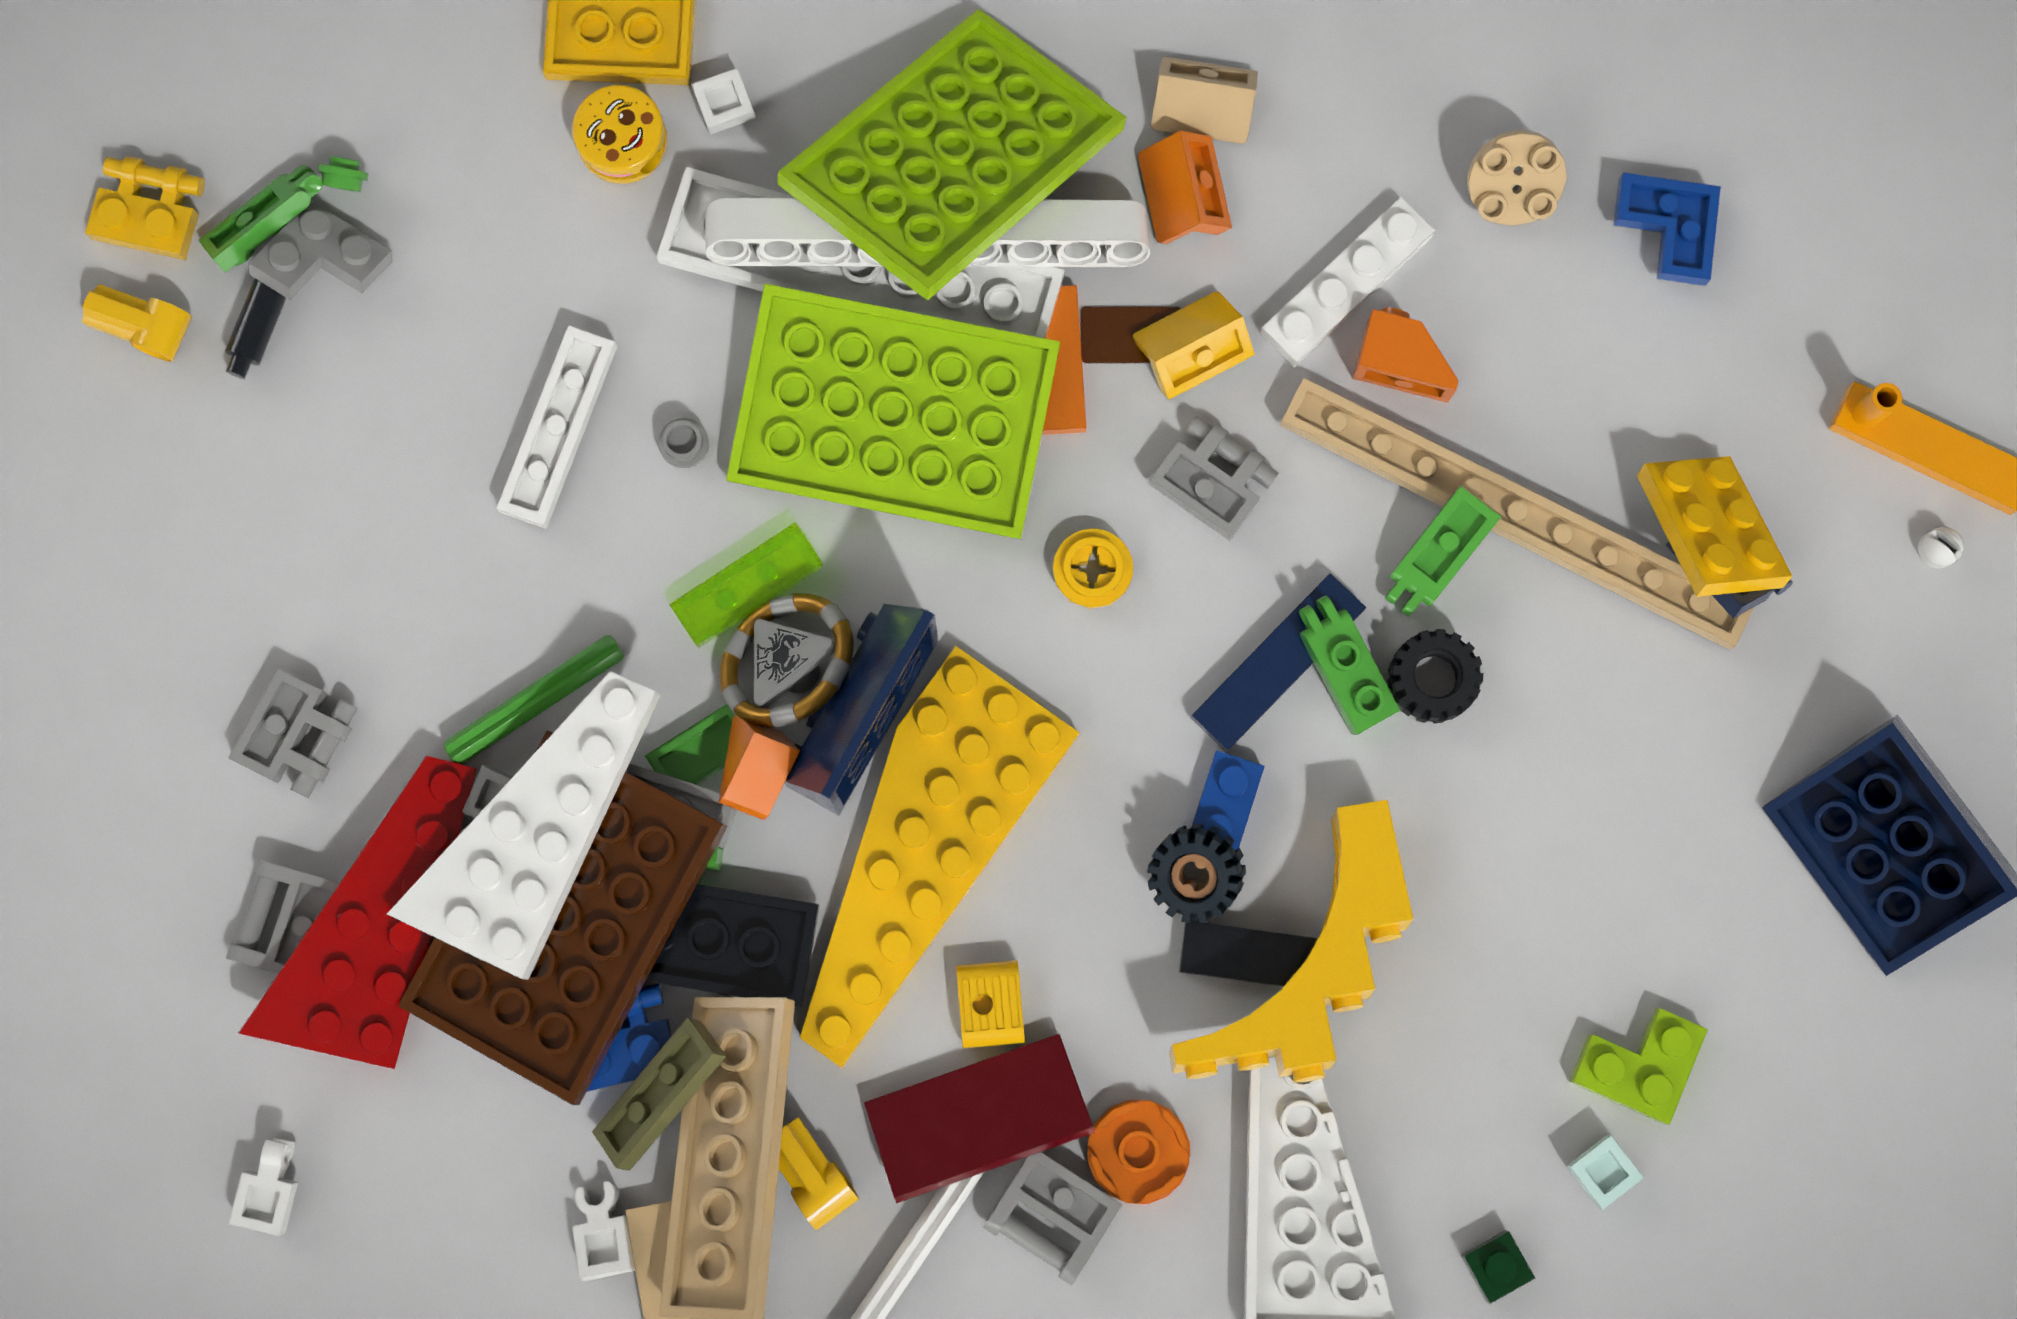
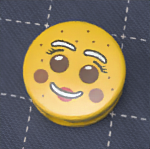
M610 85L600 88L582 101L573 118L572 135L580 157L585 166L602 180L617 184H627L642 180L656 170L665 156L668 138L660 110L646 93L637 88L627 85Z

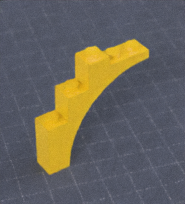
M1388 799L1337 807L1331 819L1335 856L1331 900L1320 936L1304 964L1277 994L1250 1015L1212 1034L1172 1044L1169 1051L1172 1074L1185 1072L1187 1079H1198L1217 1074L1216 1066L1237 1063L1238 1070L1240 1071L1252 1070L1268 1066V1058L1275 1057L1279 1077L1293 1075L1295 1083L1314 1081L1325 1077L1324 1070L1330 1069L1337 1061L1326 1006L1332 1005L1333 1012L1359 1009L1364 1006L1363 1000L1369 999L1376 989L1365 937L1370 936L1372 943H1383L1402 937L1401 931L1406 930L1414 920Z

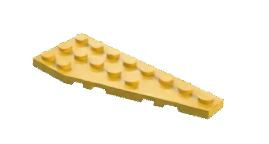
M957 646L949 654L896 728L801 1031L800 1038L841 1068L845 1066L1080 734V732Z

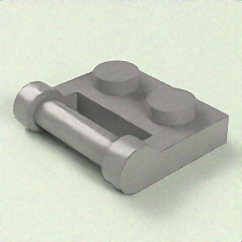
M259 859L254 872L259 877L236 944H230L226 959L278 974L339 882ZM279 881L287 883L289 886L267 952L257 951L256 949Z
M1040 1152L1025 1159L983 1228L995 1236L999 1232L1060 1271L1058 1277L1072 1285L1122 1204ZM1018 1201L1080 1240L1072 1254L1011 1215Z

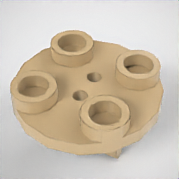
M1525 130L1500 134L1484 144L1471 161L1467 176L1470 199L1481 217L1489 222L1511 226L1550 217L1557 208V201L1562 196L1567 180L1565 160L1554 142L1538 132ZM1521 166L1519 171H1514L1516 167ZM1515 185H1520L1517 190H1512Z

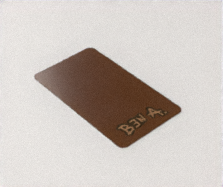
M1084 307L1081 311L1082 361L1084 363H1150V360L1135 344L1133 334L1181 308Z

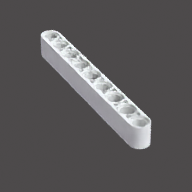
M722 198L712 201L705 210L706 255L708 259L719 265L882 266L796 198ZM1043 200L967 267L1136 266L1146 261L1150 256L1146 208L1141 203L1131 200Z

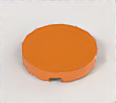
M1127 1100L1110 1107L1096 1120L1093 1126L1095 1133L1090 1134L1088 1138L1087 1161L1095 1181L1108 1195L1125 1203L1150 1204L1168 1197L1182 1183L1189 1166L1190 1141L1183 1123L1170 1109L1150 1100Z

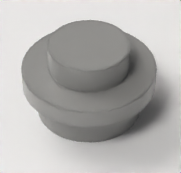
M680 418L671 421L662 429L658 445L661 455L670 465L677 468H690L699 464L705 458L709 449V439L705 429L698 422L688 418Z

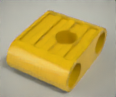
M1018 960L956 965L963 1048L1025 1043Z

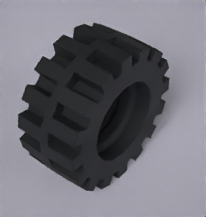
M1445 629L1419 632L1401 645L1390 662L1388 669L1389 678L1387 680L1388 688H1391L1396 703H1399L1403 708L1402 712L1407 716L1412 715L1416 717V721L1422 723L1430 721L1433 724L1452 720L1465 712L1477 699L1481 691L1479 688L1483 682L1484 673L1480 672V666L1482 665L1480 656L1476 657L1473 653L1474 646L1470 642L1464 643L1460 640L1462 636L1455 632L1452 635L1445 633ZM1437 656L1451 664L1455 671L1456 681L1454 688L1449 694L1442 697H1432L1426 695L1417 686L1414 676L1415 668L1419 661L1426 657Z

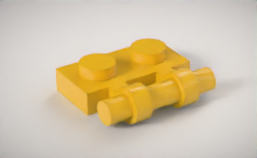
M126 156L123 160L106 157L103 163V174L120 179L118 191L98 187L85 234L91 240L186 260L199 214L193 208L182 206L185 194L202 196L205 189V179L190 175L185 168L169 165L166 169L146 165L143 159ZM143 184L162 188L163 192L160 201L140 197Z

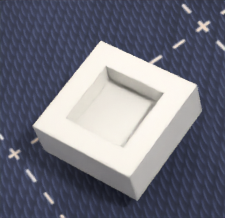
M738 68L692 84L710 135L756 119Z

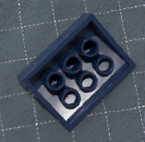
M883 604L878 615L872 612L867 615L856 637L862 643L852 658L850 670L840 689L820 710L809 716L806 726L812 730L803 746L794 744L800 752L784 783L786 787L840 816L939 642L935 614L926 609Z
M1898 714L1845 748L1762 807L1885 976H1888L2017 897V873Z

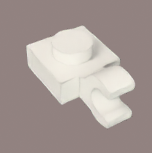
M274 1137L273 1140H265L258 1173L252 1171L241 1173L229 1225L276 1236L286 1234L298 1182L283 1178L293 1157L295 1141Z

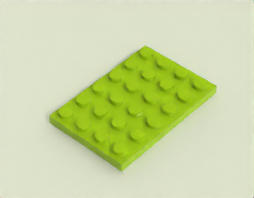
M977 9L779 170L778 185L928 301L1124 130L1126 116L989 15Z
M764 283L726 481L1021 540L1060 341Z

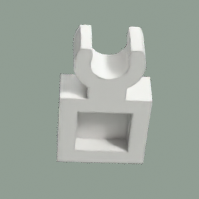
M610 1181L603 1182L605 1197L600 1204L595 1206L590 1204L589 1192L586 1188L579 1187L576 1189L575 1201L577 1207L587 1217L586 1224L572 1226L579 1279L583 1281L636 1271L627 1217L619 1216L613 1218L612 1213L618 1205L619 1193L616 1186Z

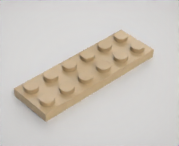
M694 997L692 1019L700 1020L726 1055V1058L688 1101L681 1112L659 1316L691 1319H764L795 1004L793 1000L770 997Z

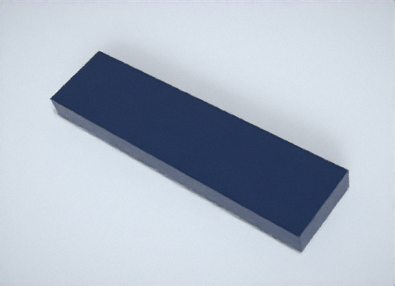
M1331 573L1191 715L1190 718L1226 753L1314 663L1300 637V632L1307 628L1300 617L1299 610L1310 605L1319 621L1323 620L1324 618L1317 607L1316 600L1325 595L1330 598L1337 611L1343 608L1346 609L1353 621L1367 608Z

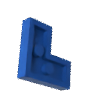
M1623 172L1618 180L1613 225L1662 232L1657 279L1706 286L1711 280L1721 186Z

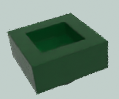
M1507 1230L1460 1255L1485 1301L1489 1304L1535 1279L1510 1231Z

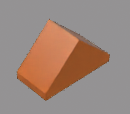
M735 715L732 719L718 803L765 820L769 816L800 750L782 731L773 727L753 725Z

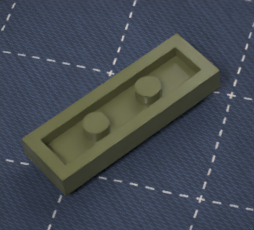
M686 1018L593 1129V1135L616 1169L630 1171L726 1058L722 1049L700 1020Z

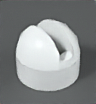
M1950 527L1934 528L1925 533L1918 543V553L1921 560L1927 566L1935 569H1943L1959 560L1964 550L1963 538L1958 531ZM1936 535H1938L1949 546H1951L1953 548V552L1945 544H1943L1937 539H1934Z

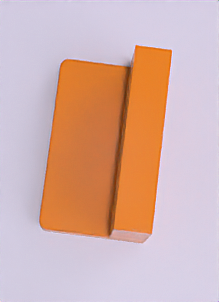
M1180 130L1139 152L1138 160L1158 243L1168 244L1192 231L1219 235L1232 228L1212 136Z

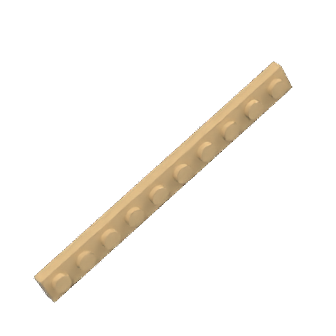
M1303 378L1279 425L1442 507L1460 484L1501 514V518L1492 528V532L1728 650L1736 647L1754 609L1752 608L1733 619L1712 595L1696 597L1680 564Z

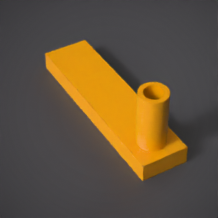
M1853 381L1847 387L1828 429L2006 514L2012 515L2017 512L2016 457L1902 404V393L1892 383H1881L1874 389H1871Z

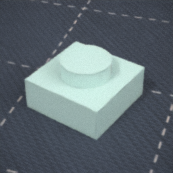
M1612 1135L1604 1136L1566 1166L1597 1208L1604 1210L1644 1178Z

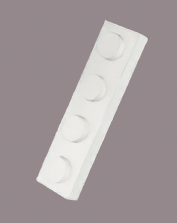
M1400 197L1262 327L1260 334L1295 368L1433 237L1436 230Z
M568 325L496 509L500 513L547 529L617 349L615 341Z

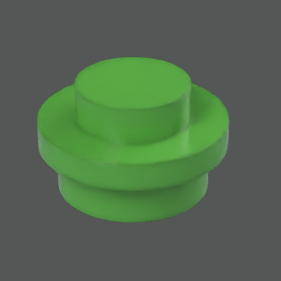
M330 156L329 165L318 164L317 171L322 173L321 180L323 186L354 192H361L362 181H368L369 174L359 171V161Z

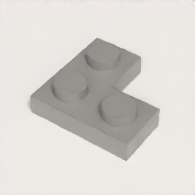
M310 201L309 206L288 222L248 263L249 275L289 300L321 268L360 293H363L392 263V250L313 201Z

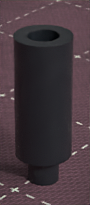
M255 278L225 349V352L231 356L226 372L241 379H245L251 364L260 365L286 301L285 296Z

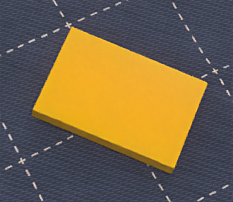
M548 0L543 65L545 79L691 85L696 0Z

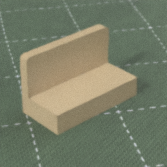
M1162 56L1151 128L1170 133L1182 130L1212 136V139L1240 144L1246 143L1256 95L1258 71Z

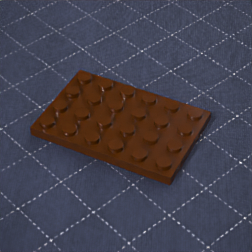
M548 730L546 731L536 751L553 734V732ZM625 771L529 980L521 979L435 937L398 1006L569 1104L580 1105L728 826Z

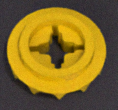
M1084 529L1075 532L1062 542L1055 554L1053 574L1056 587L1060 589L1069 602L1088 609L1110 606L1126 593L1131 583L1133 560L1130 551L1120 538L1108 531ZM1092 549L1097 550L1096 557L1099 558V566L1115 571L1099 574L1097 582H1094V589L1089 588L1086 573L1079 572V569L1071 568L1087 565L1089 557L1092 556Z

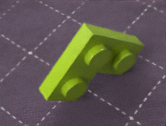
M1655 1008L1637 1054L1594 1034H1588L1569 1082L1659 1123L1670 1125L1708 1029L1662 1008Z

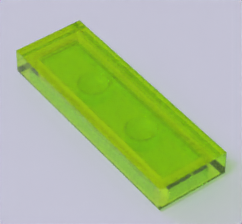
M794 522L670 603L669 606L697 648H700L746 618L758 607L778 597L824 565L796 522Z

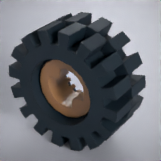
M1194 823L1189 829H1187L1186 825L1182 826L1173 834L1170 833L1152 855L1153 860L1148 864L1147 873H1151L1152 877L1147 883L1149 891L1156 889L1157 895L1153 898L1156 904L1159 906L1164 902L1169 907L1165 913L1173 918L1176 913L1183 915L1181 922L1190 923L1193 918H1198L1199 924L1208 922L1212 916L1218 918L1223 915L1242 890L1244 885L1242 879L1246 874V865H1241L1240 863L1243 853L1240 848L1237 850L1233 849L1231 845L1235 840L1229 834L1225 839L1218 835L1220 828L1211 826L1209 830L1203 829V824ZM1195 862L1198 869L1206 868L1209 872L1208 884L1206 883L1201 886L1197 885L1195 879L1186 880V875L1183 873L1185 864Z

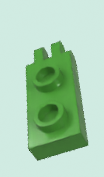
M307 165L297 167L290 174L278 176L199 239V243L224 273L233 266L245 263L252 257L258 246L272 235H277L288 222L309 206L311 198L322 189L321 178Z
M1460 484L1389 575L1396 583L1384 599L1393 605L1406 589L1412 595L1401 608V612L1409 617L1421 602L1430 607L1500 520L1501 514Z
M1325 595L1316 600L1317 607L1324 618L1323 620L1319 621L1310 605L1299 610L1300 617L1307 628L1300 632V637L1352 735H1358L1399 712L1400 709L1350 614L1344 608L1337 611L1330 598Z

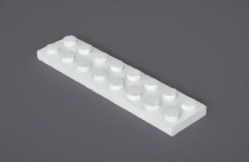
M689 167L685 168L657 253V259L660 264L762 292L765 283L1046 339L1065 270L1055 267H966L927 301L883 266H724L716 264L708 259L706 255L705 210L712 201L722 198L794 197Z

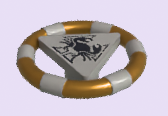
M792 593L771 599V601L766 602L750 613L733 631L723 651L720 664L719 680L722 697L734 715L756 726L778 728L801 722L820 710L840 689L851 667L854 640L849 620L837 604L824 597L809 593ZM798 612L817 614L821 616L832 631L835 643L830 638L771 621ZM753 637L754 703L757 706L749 701L738 682L739 663ZM834 653L821 682L812 692L797 702L771 709L768 708L788 690L795 694L810 690L819 679V665Z

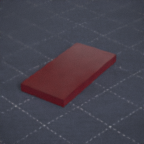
M1060 1033L864 1102L896 1203L1095 1133Z

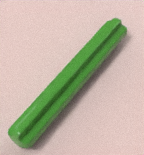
M604 636L445 740L443 746L446 753L454 763L463 765L620 662L624 657L623 651L612 636Z

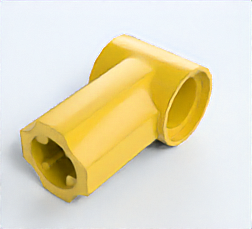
M98 284L94 290L88 292L82 306V322L87 327L128 341L134 348L167 362L174 361L193 318L188 312L168 302L156 298H149L148 301L101 284Z
M800 1117L782 1128L778 1170L791 1186L792 1190L790 1193L797 1206L811 1226L818 1230L860 1199L839 1166L834 1161L830 1162Z

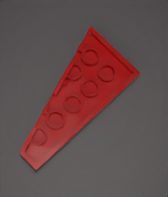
M431 756L423 758L390 807V810L303 935L278 975H276L264 996L238 1031V1034L395 1069L410 1015L409 1012L398 1005L427 953L431 935L387 913L458 837L465 814L462 811L470 795L477 768Z

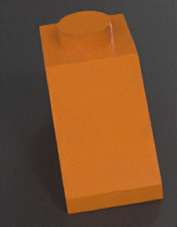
M1387 307L1382 308L1381 311L1372 310L1365 325L1352 379L1448 403L1457 390L1459 380L1422 321L1411 319L1409 313L1397 308Z

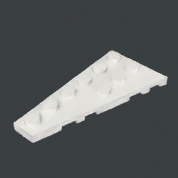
M610 671L387 914L521 979L529 980L661 694Z
M1269 1057L1268 1066L1249 1070L1244 1319H1396L1388 1294V1286L1379 1265L1372 1242L1371 1231L1348 1158H1346L1338 1132L1339 1128L1334 1112L1331 1110L1322 1078L1295 1083L1293 1075L1279 1077L1275 1057Z

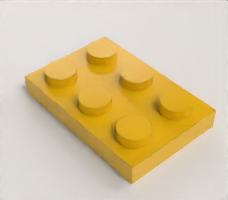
M1731 456L1652 462L1643 465L1637 474L1639 482L1696 597L1784 588L1791 579L1792 574Z

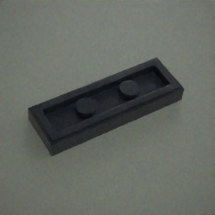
M1194 921L1190 923L1185 922L1179 973L1284 987L1307 960L1318 938L1209 923L1199 924V922Z

